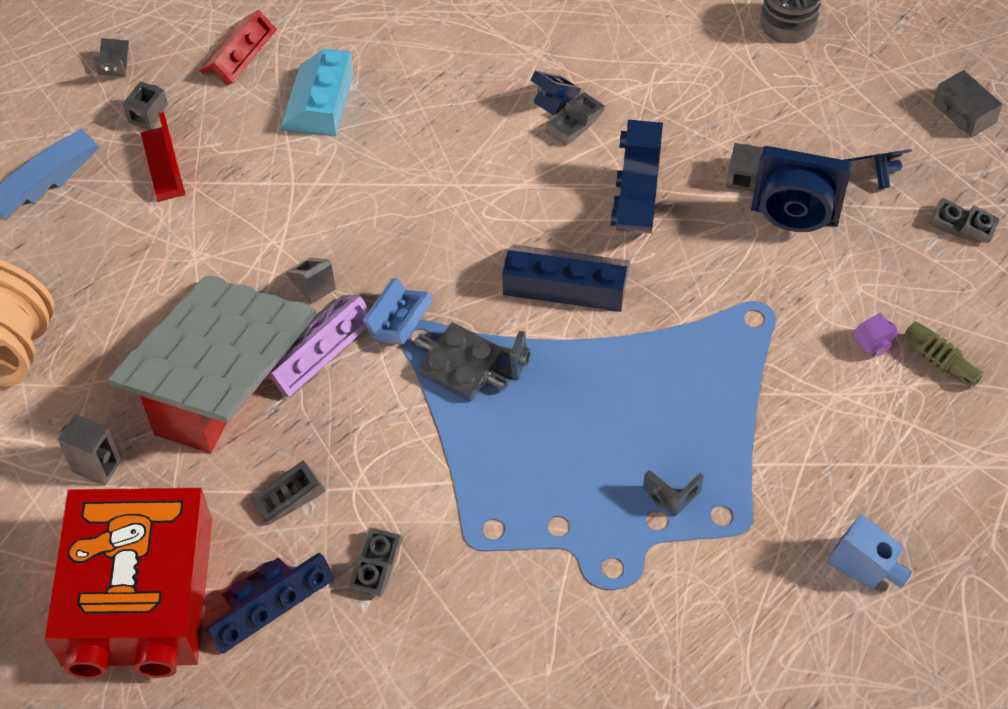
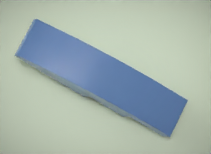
M81 128L30 159L0 184V215L8 219L27 199L35 203L53 183L61 187L100 147Z

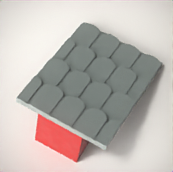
M203 277L187 297L179 301L164 321L150 332L140 346L130 352L109 377L108 382L112 387L140 396L155 436L211 453L226 424L229 423L316 317V309L302 302L284 300L272 293L254 291L246 285H234L219 277Z

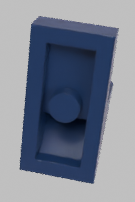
M535 70L530 81L539 86L534 103L552 115L558 113L566 106L567 102L574 99L581 91L580 87L561 75Z

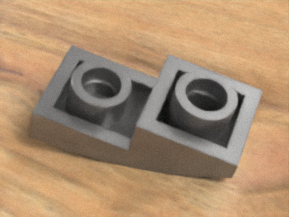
M942 197L934 210L929 225L961 238L989 243L1000 219L975 205L967 211Z
M369 527L362 554L357 557L348 588L381 597L394 567L403 537L400 534Z

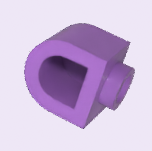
M880 312L861 323L853 332V337L867 355L881 356L891 348L892 340L898 337V331L891 321H887Z

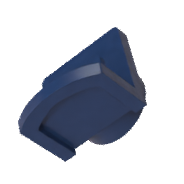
M764 146L760 154L751 211L762 212L764 217L775 226L793 232H811L825 225L838 227L852 163L836 158Z

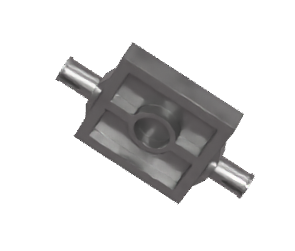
M453 322L436 341L423 334H419L415 339L414 344L428 351L427 357L418 368L419 374L469 401H472L478 391L488 383L501 389V391H504L509 384V379L495 373L497 364L504 356V349Z

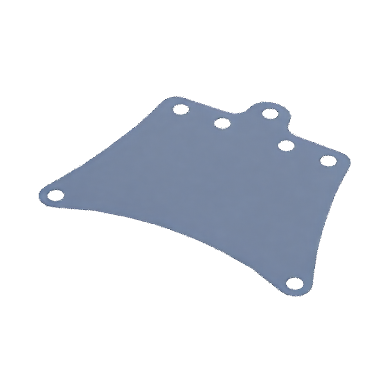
M749 301L698 321L656 331L593 339H526L527 348L531 349L528 365L523 367L519 380L505 377L509 379V384L504 391L488 383L478 391L472 401L419 374L418 368L427 357L428 351L411 342L412 333L419 329H425L431 333L432 340L436 341L448 328V325L420 320L410 334V337L401 346L422 386L441 437L454 481L465 541L471 547L481 551L566 549L577 557L585 579L592 585L602 589L617 590L627 588L638 581L643 573L645 555L649 548L655 544L732 537L745 533L753 523L752 452L756 409L762 372L775 327L776 317L773 310L761 302ZM757 310L764 315L765 322L759 327H751L744 321L745 313ZM475 333L498 346L511 349L516 340L515 337ZM504 355L497 364V367L504 368L510 365V357ZM650 470L679 493L701 473L704 476L702 490L675 516L665 507L656 505L651 500L649 494L643 490L644 474ZM718 506L729 508L733 513L732 522L725 526L715 524L711 519L712 510ZM656 510L664 512L669 519L667 527L659 531L651 529L646 522L648 514ZM560 516L569 521L570 530L567 534L554 536L548 531V522L553 517ZM493 519L501 521L505 526L503 536L495 540L487 538L482 531L483 525ZM617 558L623 563L624 572L618 578H608L602 573V563L606 559Z

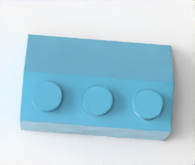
M322 49L300 64L282 121V130L331 136L337 135L354 75L350 51Z

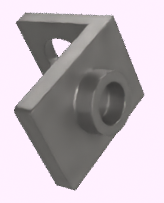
M101 39L99 59L94 58V65L98 75L126 77L129 50L128 40Z
M524 331L518 332L512 349L502 347L504 355L510 357L511 363L504 368L496 366L495 373L519 380L522 369L528 365L531 349L527 348L526 333Z
M648 470L644 474L643 490L649 494L651 500L656 505L665 507L676 516L701 492L704 476L699 473L678 493Z

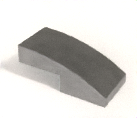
M583 92L566 103L565 112L547 122L545 132L567 146L595 122L604 111L605 105Z

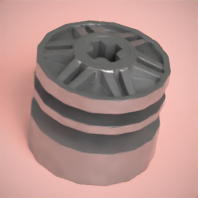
M764 0L760 17L761 28L767 36L775 41L782 43L805 41L813 35L816 29L821 0Z

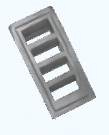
M303 460L253 496L251 500L266 523L270 525L324 493L326 489L310 466ZM303 479H306L309 483L305 487L300 482ZM292 485H294L298 491L294 495L289 489V487ZM280 492H283L287 498L284 503L277 496ZM269 498H271V500L277 507L273 511H271V509L265 502Z

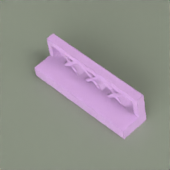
M342 295L307 326L265 379H272L283 396L290 397L367 328L363 319L369 312V308L361 296Z

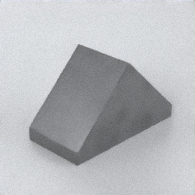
M310 257L286 271L288 278L310 304L336 290L332 264L329 259Z

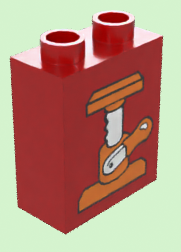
M202 488L68 489L45 633V641L67 674L77 678L95 679L106 675L107 666H134L135 672L140 675L152 678H165L176 673L177 665H198L212 529V516Z

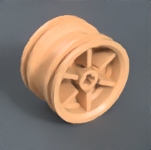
M0 260V386L7 387L17 385L27 377L36 352L32 340L39 338L47 330L49 321L54 314L55 303L49 291L36 278Z

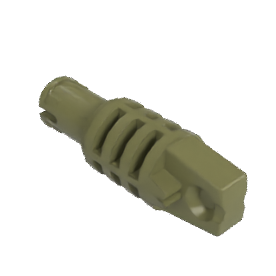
M916 321L907 328L903 339L920 356L924 357L926 355L928 362L933 361L935 367L940 366V371L955 375L971 389L981 380L984 372L962 357L961 350L958 348L954 349V345L951 343L947 344V340L940 338L938 333Z

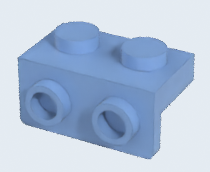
M392 278L364 317L363 322L376 341L404 344L434 300L429 292L405 290L398 278Z

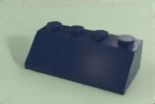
M513 244L507 251L502 272L503 295L621 312L630 260Z

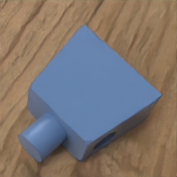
M861 513L842 535L826 560V563L870 588H876L884 578L902 588L912 574V571L897 562L898 557L903 551V546Z

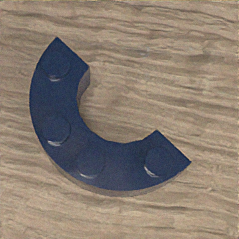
M628 120L627 131L621 130L619 148H625L623 170H617L616 187L621 188L620 196L614 197L610 226H616L617 231L652 234L663 123Z

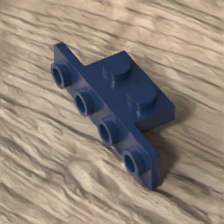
M317 553L293 570L278 557L273 561L263 564L258 571L244 580L237 581L229 590L224 592L222 595L232 610L206 627L220 653L224 654L332 582L334 575L325 557L321 553Z

